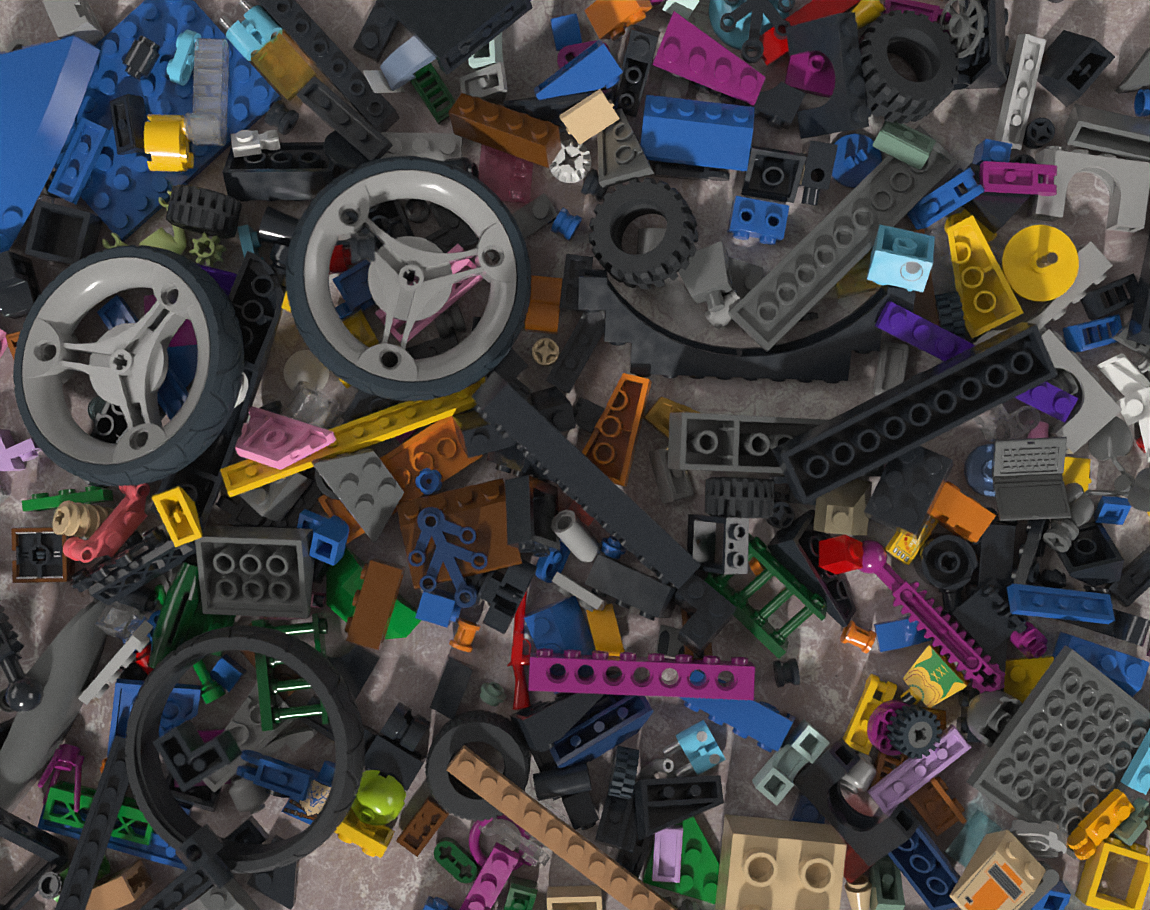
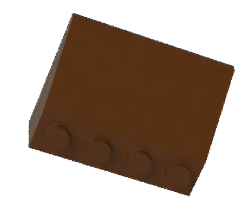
M503 478L397 504L407 560L410 552L415 549L421 533L417 523L419 513L427 507H436L444 513L445 520L463 527H473L477 533L473 543L464 544L459 536L443 531L447 542L473 552H483L488 557L486 567L480 570L473 568L471 563L454 557L463 577L522 564L518 548L507 545L506 487ZM428 516L426 522L429 526H434L436 519L433 516ZM466 530L463 532V537L466 540H471L473 533ZM432 536L425 550V562L421 566L415 567L408 561L414 589L421 588L420 580L426 575L437 546ZM413 554L412 558L415 562L422 561L421 554ZM482 556L474 558L477 565H483L485 562ZM444 562L437 576L438 583L452 580ZM426 578L424 585H434L433 580Z

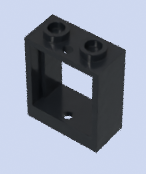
M530 475L505 480L507 545L518 548L519 552H531L534 557L550 556V552L559 551L560 538L551 528L553 518L559 513L558 487Z
M688 514L687 552L701 564L697 570L720 574H747L749 518ZM716 523L724 524L722 563L715 562Z

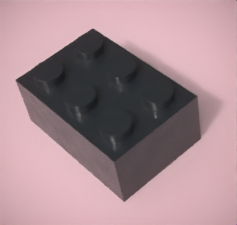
M918 446L889 461L864 510L866 517L918 540L953 468V459Z

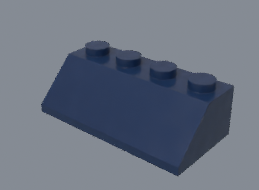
M878 807L873 817L881 816L884 813ZM920 824L909 840L889 852L888 855L930 910H947L959 907L952 900L950 894L960 879V875Z

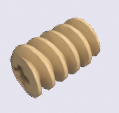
M64 501L55 511L52 522L53 531L57 535L64 533L66 536L74 535L79 538L84 536L89 539L114 509L99 505L83 504L81 502Z

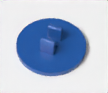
M848 134L838 139L834 143L838 144L832 177L841 185L849 188H855L882 162L880 150L873 146L874 141L862 134Z

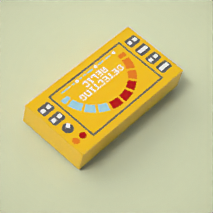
M930 514L918 540L896 531L885 547V550L903 564L909 566L939 521Z

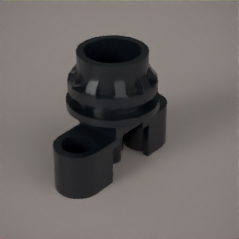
M522 559V564L509 566L506 574L499 572V569L463 577L466 584L473 586L477 590L476 605L479 606L483 600L491 603L483 624L502 634L506 633L538 568L537 566ZM464 592L465 598L470 600V595Z

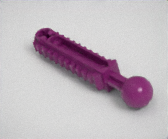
M874 540L862 541L864 551L863 568L858 570L866 574H875L892 591V595L895 597L893 606L896 607L902 604L901 614L911 613L908 621L911 623L917 620L916 629L918 631L926 629L924 634L926 639L934 637L932 641L933 647L942 645L939 651L940 654L949 653L948 662L953 663L957 661L955 669L958 672L965 669L963 677L965 680L972 678L971 685L979 690L980 694L984 691L990 692L1004 688V671L1000 670L996 662L989 663L991 657L988 654L980 656L983 650L980 646L972 648L975 642L973 638L964 640L967 634L966 631L961 630L957 632L959 624L957 622L949 624L951 616L949 614L941 616L940 613L943 609L941 606L932 607L935 601L933 597L924 599L927 590L923 589L917 592L918 581L909 583L906 579L903 580L887 563V552L882 544ZM981 667L987 675H992L993 683L990 684L987 681L983 683L984 679L978 672Z

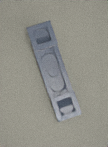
M413 36L397 48L382 63L380 68L391 90L395 91L416 78L414 72L436 58Z

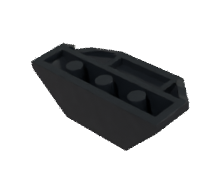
M606 87L601 88L607 100H611L612 87L608 89ZM598 90L540 100L537 97L503 102L505 108L519 113H526L542 121H549L559 127V133L567 132V127L559 115Z

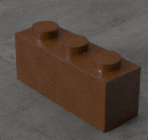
M377 558L371 559L369 564H364L360 579L364 580L361 590L357 589L352 603L353 606H356L354 616L348 617L344 632L348 633L346 641L379 650L383 646L406 567Z

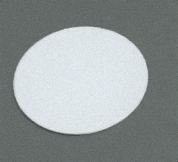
M302 350L294 353L287 360L284 367V379L288 387L300 395L318 393L325 387L329 378V370L317 359L311 350Z

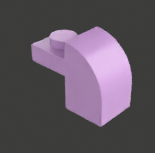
M0 429V471H21L26 469L23 462L38 457L37 452L41 451L33 438L15 444L10 431Z

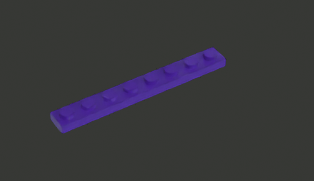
M890 301L884 307L875 324V327L942 361H946L975 346ZM1044 382L1014 397L1064 423L1078 400L1077 397L1048 382Z

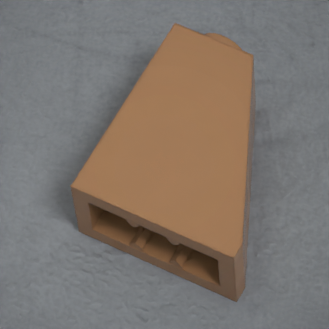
M139 859L95 882L86 910H115L135 901L153 883L142 860Z

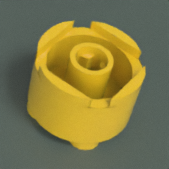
M148 114L147 118L150 121H145L144 146L145 153H150L152 156V161H147L150 171L186 172L187 169H193L194 156L193 152H189V142L194 140L193 125H189L188 119L184 115Z

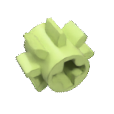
M204 232L202 234L203 238L192 240L195 243L194 249H191L189 252L194 256H198L195 261L197 264L203 265L206 261V264L213 268L214 263L217 261H224L221 255L222 252L226 251V248L223 245H218L220 242L218 236H213L210 239ZM207 247L212 249L209 254L204 251Z

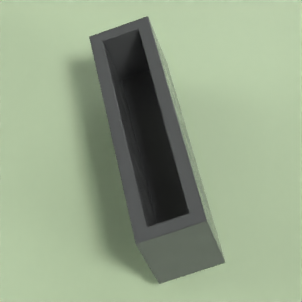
M1079 104L1074 105L1064 125L1067 144L1150 163V120Z

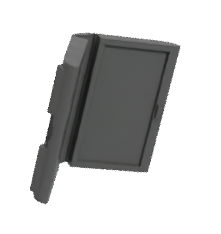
M1067 437L994 441L992 480L1000 521L1071 518L1065 483L1062 477Z

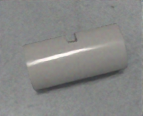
M561 511L553 518L551 523L552 530L580 562L589 563L596 559L597 555L600 554L601 545L573 511Z

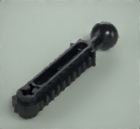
M0 605V666L9 682L5 692L6 702L11 709L17 712H28L41 704L44 696L43 687L37 679L26 677L18 661L22 658L20 651L25 645L16 639L19 635L12 630L14 628L13 625L7 622L9 616L2 613L5 608Z

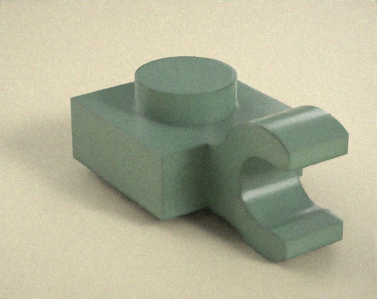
M1138 797L1133 803L1135 811L1110 835L1131 846L1147 827L1145 820L1150 818V808L1147 807L1149 802Z

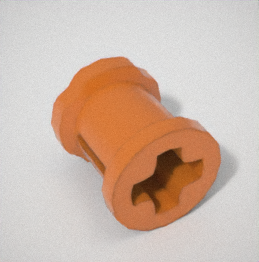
M458 618L457 623L459 626L454 639L450 640L449 645L462 651L472 652V641L476 631H479L481 626L472 621Z
M851 620L848 626L844 627L840 641L844 644L848 642L859 647L862 652L867 654L875 642L876 633L872 630L867 631L856 626V623Z

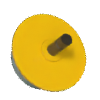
M1033 225L1017 232L1007 243L1002 256V271L1011 289L1019 296L1037 302L1053 300L1063 295L1073 285L1079 268L1078 253L1073 242L1065 233L1048 225Z

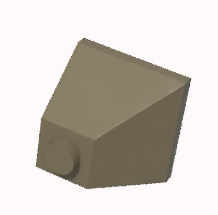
M853 479L816 499L813 530L834 534L867 535L869 518L866 517L864 510L871 498L872 481Z

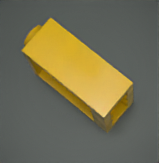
M1109 835L1096 847V852L1086 859L1075 896L1085 905L1099 910H1141L1150 884V854L1148 853V848L1138 843H1133L1129 846L1123 844L1121 840ZM1109 851L1138 860L1126 900L1097 892Z

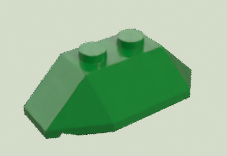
M347 546L345 547L344 556L334 566L331 565L329 567L326 584V605L345 622H347L349 616H354L356 606H353L352 603L357 589H362L364 580L360 579L365 564ZM399 593L385 639L406 638L422 621L415 618L417 610Z

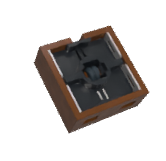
M53 527L11 528L12 551H16V560H12L13 583L68 582L73 580L71 577L75 574V561L65 556L63 545L69 538L75 537L74 535L66 536L64 533L57 535L54 533Z

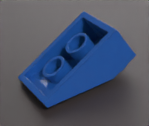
M599 39L536 86L534 91L536 97L540 100L598 90L604 86L608 89L620 80L619 75L623 71L604 43Z

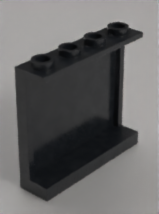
M383 0L393 21L398 19L436 58L441 70L446 75H449L533 8L530 0Z

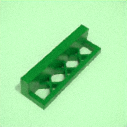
M61 780L50 787L42 819L83 829L85 821L78 812L74 811L75 783ZM81 785L80 809L91 807L97 789ZM125 796L118 815L123 825L116 829L114 828L112 837L149 845L152 841L154 829L140 811L136 800ZM55 800L65 802L70 812L65 815L52 813ZM137 820L148 823L145 836L136 834L130 824Z

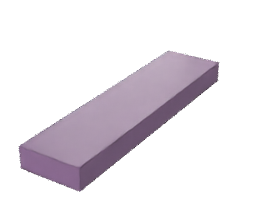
M951 724L942 731V734L937 735L941 740L940 743H934V746L937 747L935 751L929 749L931 755L926 757L922 754V759L909 757L867 791L884 814L898 803L910 797L971 748L954 725Z

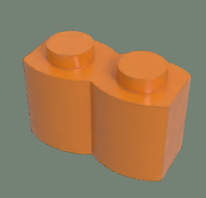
M531 275V297L524 322L526 332L558 334L562 278Z

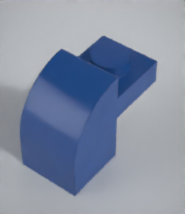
M303 510L299 515L297 528L313 529L309 556L334 566L344 556L349 534L348 524L336 515L328 519L309 510Z

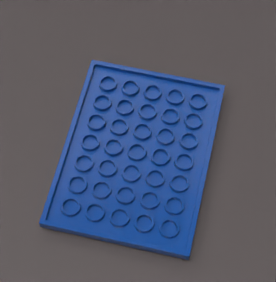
M144 0L95 45L100 49L98 59L78 113L54 165V168L57 170L82 117L111 131L84 187L81 198L101 217V220L112 232L119 235L120 240L123 242L163 207L158 201L159 197L165 203L169 202L170 195L167 191H172V187L176 185L189 184L232 145L231 134L241 130H248L269 111L275 102L282 99L194 0ZM189 29L201 35V47L188 82L181 86L170 81L167 74V66L169 61L175 56L177 50L176 41L179 34ZM141 35L160 46L158 51L160 56L149 77L145 78L142 76L138 80L125 72L126 66L122 62L133 41L138 40ZM126 94L143 97L146 117L148 114L184 115L188 119L189 125H193L194 140L189 142V152H193L194 168L187 169L186 172L150 171L147 161H152L150 153L138 152L118 155L109 101Z

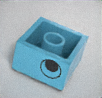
M880 224L871 252L867 280H871L879 285L889 284L906 288L910 292L912 290L923 292L933 264L935 237Z

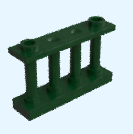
M749 533L748 562L755 557L766 568L741 591H735L729 585L728 580L735 574H720L707 571L702 580L737 607L734 617L780 659L787 652L789 644L787 637L813 613L821 621L826 618V602L817 593L812 594L766 550L767 546L759 537H753ZM775 576L786 587L761 610H755L748 603V599L769 579ZM792 595H795L805 606L780 629H775L768 622L767 618Z
M322 612L313 613L312 622L273 626L269 624V618L251 621L252 626L275 629L290 635L314 633L315 649L327 658L324 634H328V622L326 617L323 618ZM254 652L262 732L278 728L279 722H282V719L322 715L323 724L330 723L322 702L321 704L288 708L277 706L276 695H279V692L309 689L312 687L304 678L278 681L277 678L274 679L273 668L277 664L284 663L270 656Z

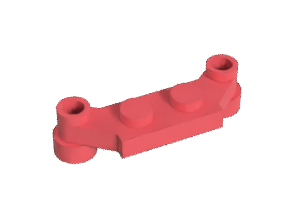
M147 483L119 486V490L125 494V498L88 540H83L79 537L69 538L63 545L65 556L74 561H82L84 563L105 555L112 558L148 516L144 511L146 497L150 493V486Z

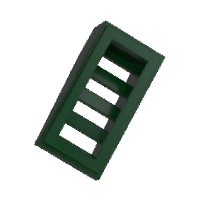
M430 62L414 72L416 78L412 79L410 83L439 124L450 117L449 111L456 101ZM429 73L431 74L430 76H428L427 78H425V79L422 80L421 82H419V83L417 82L418 80H420L421 78H423V77L426 76L427 74H429ZM434 82L437 83L435 87L424 93V88ZM442 91L444 95L431 103L429 99ZM448 100L450 105L437 113L435 108Z

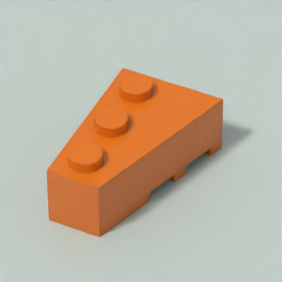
M949 481L945 482L930 513L939 521L938 523L955 536L976 543L996 516L982 507L973 498L961 493L960 489Z

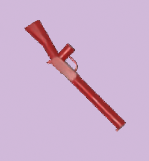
M527 591L514 616L511 661L507 665V667L513 666L515 677L513 710L531 706L523 665L530 666L531 643L528 639L524 638ZM524 640L529 643V655L523 654Z

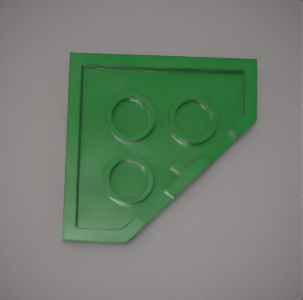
M695 817L676 824L683 826L680 883L652 881L654 841L642 882L716 904L720 864Z

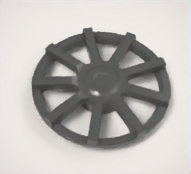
M949 0L942 11L939 21L941 26L939 28L942 31L949 30L951 45L958 37L955 58H963L973 54L980 39L984 38L983 28L986 10H983L979 0H970L967 11H965V0H958L960 14L951 6L956 0ZM975 7L977 14L971 17V14ZM948 12L952 18L948 25H943L946 13ZM978 20V27L975 29L972 27V24ZM969 33L975 35L973 42L971 41ZM963 40H965L967 49L961 52Z

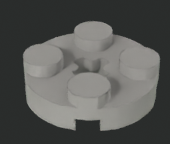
M1024 820L1012 821V827L1009 831L1033 857L1056 858L1059 851H1062L1063 854L1067 852V837L1058 830L1057 823L1043 821L1039 824L1028 823Z

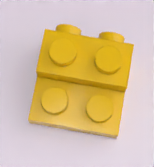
M350 808L348 814L340 826H337V830L334 833L338 834V838L348 844L354 843L360 846L365 854L381 858L395 831L385 825L375 826L363 823L355 815L352 808Z

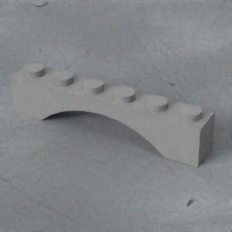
M1092 241L1076 249L1079 268L1073 285L1058 298L1046 301L1033 316L1024 321L1025 323L1037 324L1040 334L1046 330L1045 324L1050 320L1056 321L1066 313L1065 307L1069 303L1075 304L1087 294L1085 290L1091 284L1096 286L1108 276L1105 272L1113 265ZM1005 330L986 331L976 336L970 343L977 345Z

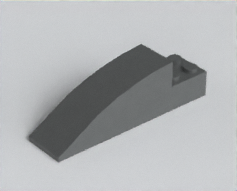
M686 412L670 413L668 469L783 473L772 449L828 420ZM884 464L861 476L881 477Z

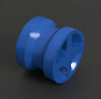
M563 207L551 227V232L555 234L561 233L570 242L582 221V217L569 214L568 209Z

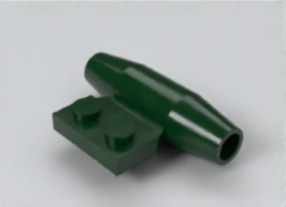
M184 561L167 591L152 637L148 666L153 669L170 652L177 650V647L191 638L213 629L233 626L236 615L203 614L202 600L200 599L198 563ZM224 651L214 652L212 655L222 657Z

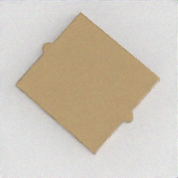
M601 89L559 115L567 127L568 134H572L579 144H582L620 119L613 109V102L607 100Z

